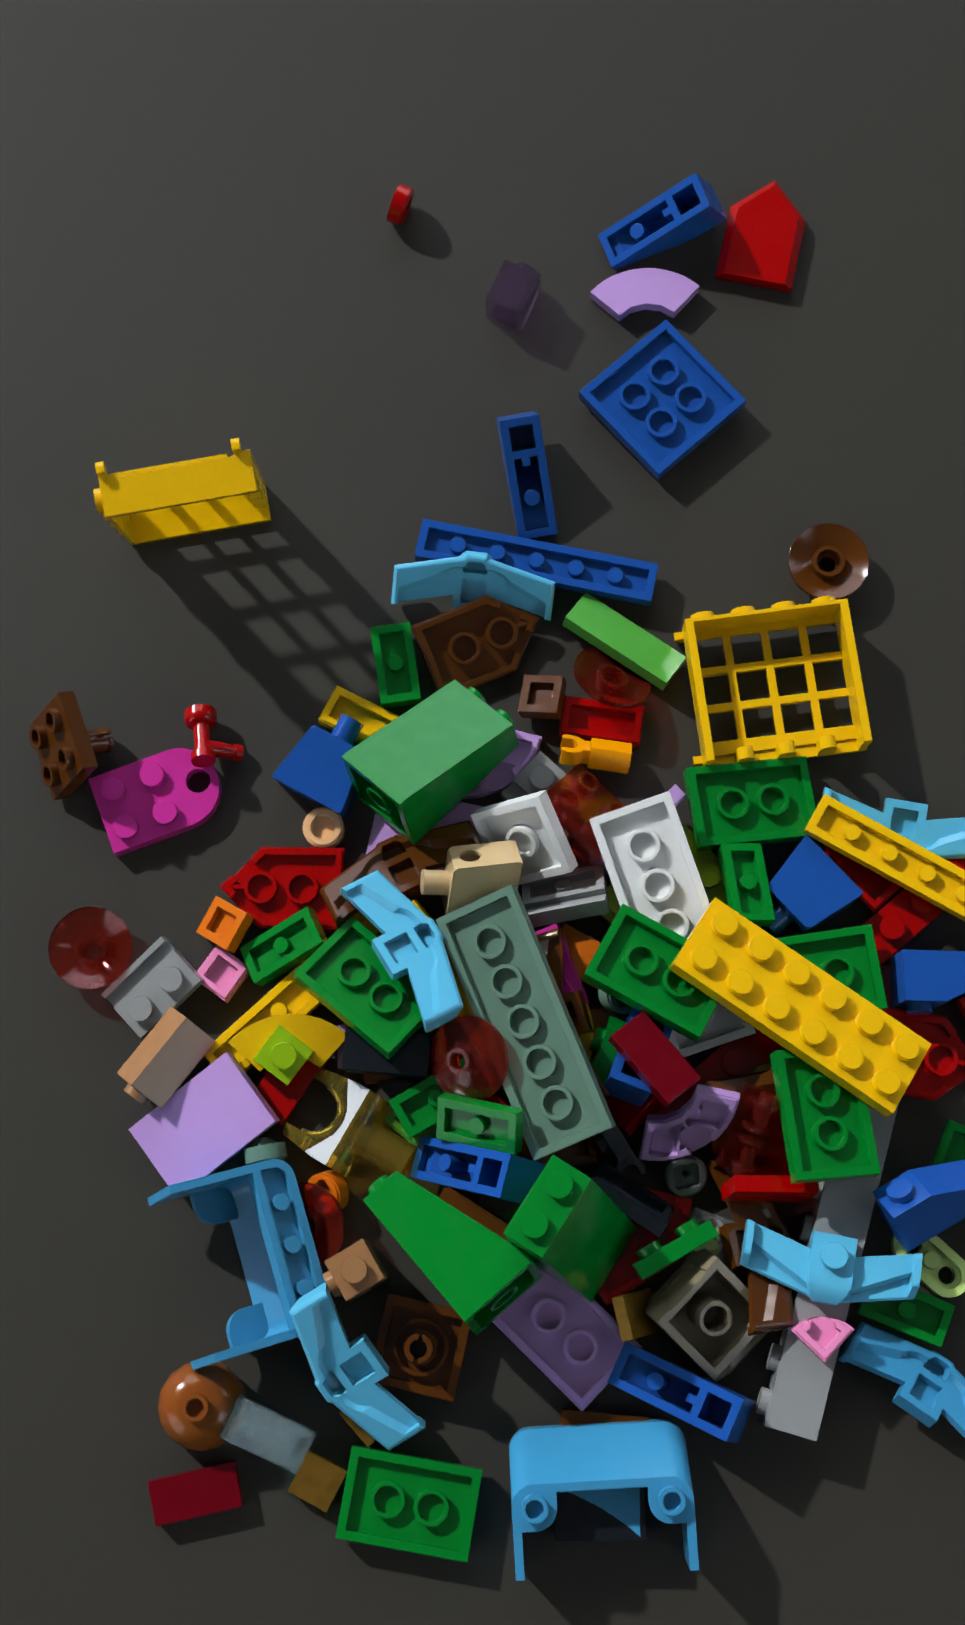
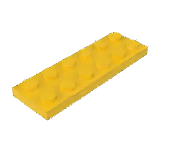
M716 897L710 902L669 967V970L885 1117L892 1115L931 1046L930 1042Z

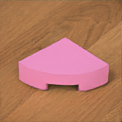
M824 1316L805 1319L790 1329L824 1363L855 1330L841 1320Z

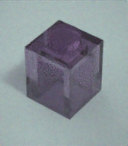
M505 259L486 297V317L522 331L540 294L541 273L536 272L533 267L526 263H513Z

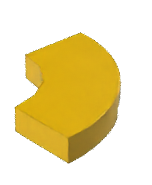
M283 1014L254 1022L237 1033L228 1043L261 1071L264 1068L254 1061L253 1058L280 1025L313 1050V1053L307 1060L321 1068L344 1042L345 1032L332 1023L317 1017L303 1014Z

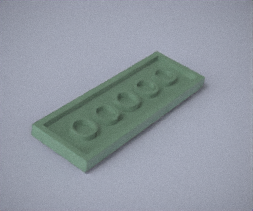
M510 884L435 919L438 928L444 935L445 945L512 1107L524 1109L523 1136L533 1160L542 1159L616 1127L516 885Z

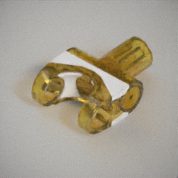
M319 1068L313 1078L327 1086V1089L334 1095L337 1101L335 1119L328 1127L316 1131L304 1128L300 1130L287 1122L281 1133L312 1158L346 1178L350 1175L359 1158L390 1176L395 1171L403 1175L417 1150V1146L379 1124L390 1103L353 1080Z

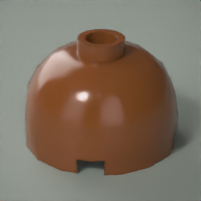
M218 1362L192 1370L191 1363H187L170 1374L161 1389L157 1407L160 1424L170 1439L186 1449L205 1451L220 1447L235 1435L245 1420L247 1398L243 1383L233 1371L228 1369L229 1367Z

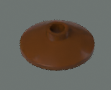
M821 523L805 529L796 537L789 551L788 568L795 584L807 595L813 598L834 596L835 600L850 596L863 584L869 570V555L864 542L854 531L835 523ZM821 562H829L832 564L833 570L825 572L821 570L819 564Z

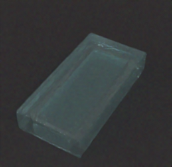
M239 1394L230 1417L219 1436L225 1441L297 1474L317 1433L313 1429Z

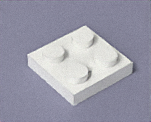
M546 790L477 808L470 815L483 843L516 840L523 862L519 885L570 873L578 866Z

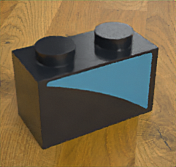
M645 1487L556 1493V1541H646Z

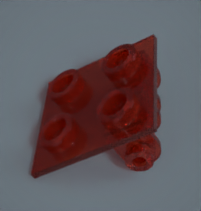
M580 763L551 787L547 794L563 830L565 829L569 833L567 836L568 842L572 838L575 839V842L570 846L571 849L581 858L582 862L587 860L593 865L602 855L589 819L625 807V805L619 802L598 781L595 775L590 773Z
M744 1082L737 1110L728 1125L715 1161L717 1164L733 1168L732 1174L790 1176L777 1102L778 1097L775 1091Z

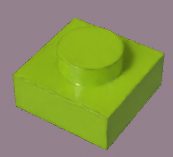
M279 1025L253 1060L288 1086L313 1053V1050Z

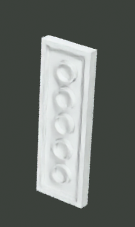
M670 791L589 819L620 907L622 904H625L688 939L710 902ZM717 1003L697 1042L688 1039L672 1030L669 1041L683 1057H687L754 1034L756 1031L749 1023Z

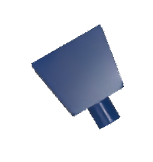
M345 714L341 715L331 734L313 725L277 768L272 778L279 784L322 807L335 811L342 818L346 819L356 792L342 756L354 747L353 744L364 725Z
M806 835L769 883L775 921L770 927L762 928L775 938L789 925L800 935L807 934L852 905L864 892Z

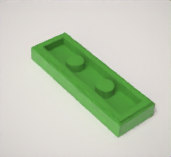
M587 592L567 614L562 626L662 691L686 660V656Z

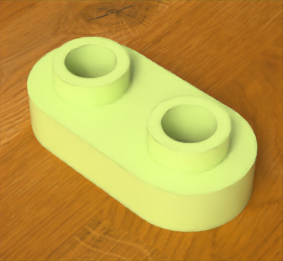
M892 1235L890 1247L893 1255L912 1254L907 1253ZM937 1235L919 1245L916 1253H923L920 1282L932 1293L940 1297L952 1298L964 1293L965 1260ZM942 1267H947L952 1272V1279L947 1284L942 1283L938 1277L939 1270Z

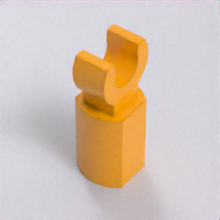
M565 734L562 735L559 763L569 766L582 763L587 764L589 769L628 774L632 756V743L591 738L590 741H585L578 736Z

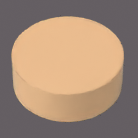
M319 807L312 810L303 821V834L312 847L334 848L344 837L345 827L341 816L327 807Z

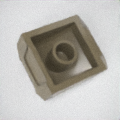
M705 1248L686 1256L682 1265L655 1293L651 1294L645 1311L715 1382L731 1374L766 1336V1334L748 1336V1288L718 1257Z

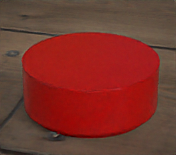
M402 184L398 185L388 210L386 219L388 222L398 226L404 223L414 197L412 188Z

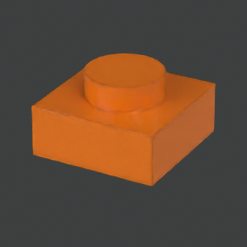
M215 896L196 933L235 954L254 916L225 899Z

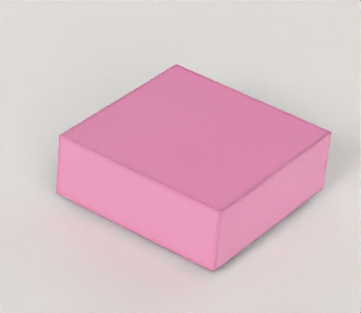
M218 945L215 946L197 970L198 974L205 980L202 985L226 1003L229 1002L250 974L245 963Z

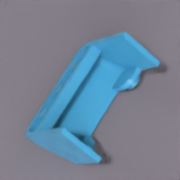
M269 1159L172 1184L147 1198L150 1207L190 1196L193 1211L202 1222L209 1225H217L230 1221L250 1293L252 1305L234 1312L227 1322L226 1334L230 1349L191 1361L192 1370L298 1338L289 1311L299 1298L325 1283L322 1275L321 1265L296 1176L288 1163L280 1159Z
M649 1419L643 1421L528 1426L521 1428L512 1436L509 1444V1466L516 1581H525L523 1533L539 1532L545 1530L553 1523L557 1514L556 1493L647 1487L648 1503L653 1515L664 1523H682L684 1557L690 1571L699 1570L695 1502L687 1445L681 1428L675 1422L668 1419Z

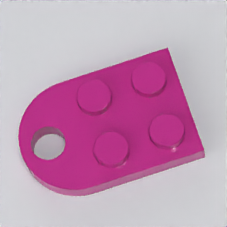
M175 748L89 778L88 780L115 856L119 857L187 832L207 822L216 812L222 794L220 777L214 766L196 767L191 763V752L193 750ZM205 773L210 776L208 788L199 793L189 790L188 783L190 778L194 774Z

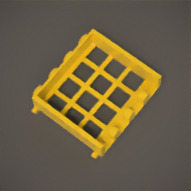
M239 438L230 439L233 455L230 457L226 453L107 474L104 461L95 462L100 488L93 490L98 514H103L105 521L110 522L112 529L116 528L118 535H122L131 545L272 521L264 479L250 449L242 451Z
M821 596L813 599L811 603L795 605L794 601H781L771 605V608L755 610L753 606H741L732 609L730 613L715 615L712 611H701L692 614L690 618L684 620L682 632L673 633L674 642L684 643L701 750V756L692 757L694 766L800 756L812 758L866 751L872 743L848 598L835 600L834 596ZM835 624L840 651L811 655L807 628ZM797 629L802 656L773 659L768 632ZM760 634L764 661L735 664L730 637ZM721 638L726 665L701 668L697 641ZM842 660L846 688L817 691L813 664ZM804 665L808 693L779 696L775 669ZM765 670L770 697L740 701L736 674ZM727 675L731 702L707 705L703 678ZM848 697L853 725L823 728L819 701ZM810 702L814 730L785 733L781 705ZM772 707L776 735L746 738L742 710ZM733 712L737 739L712 742L708 715Z

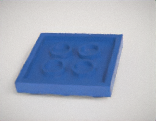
M664 320L580 390L578 397L657 480L742 410L746 404V399L667 320Z

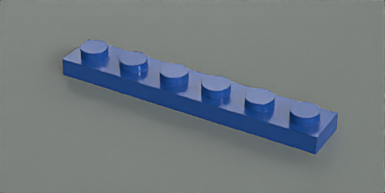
M423 519L414 555L415 561L420 562L458 557L465 551L484 552L491 555L495 561L554 581L555 588L582 594L587 592L593 596L649 607L659 565L657 563L429 519Z

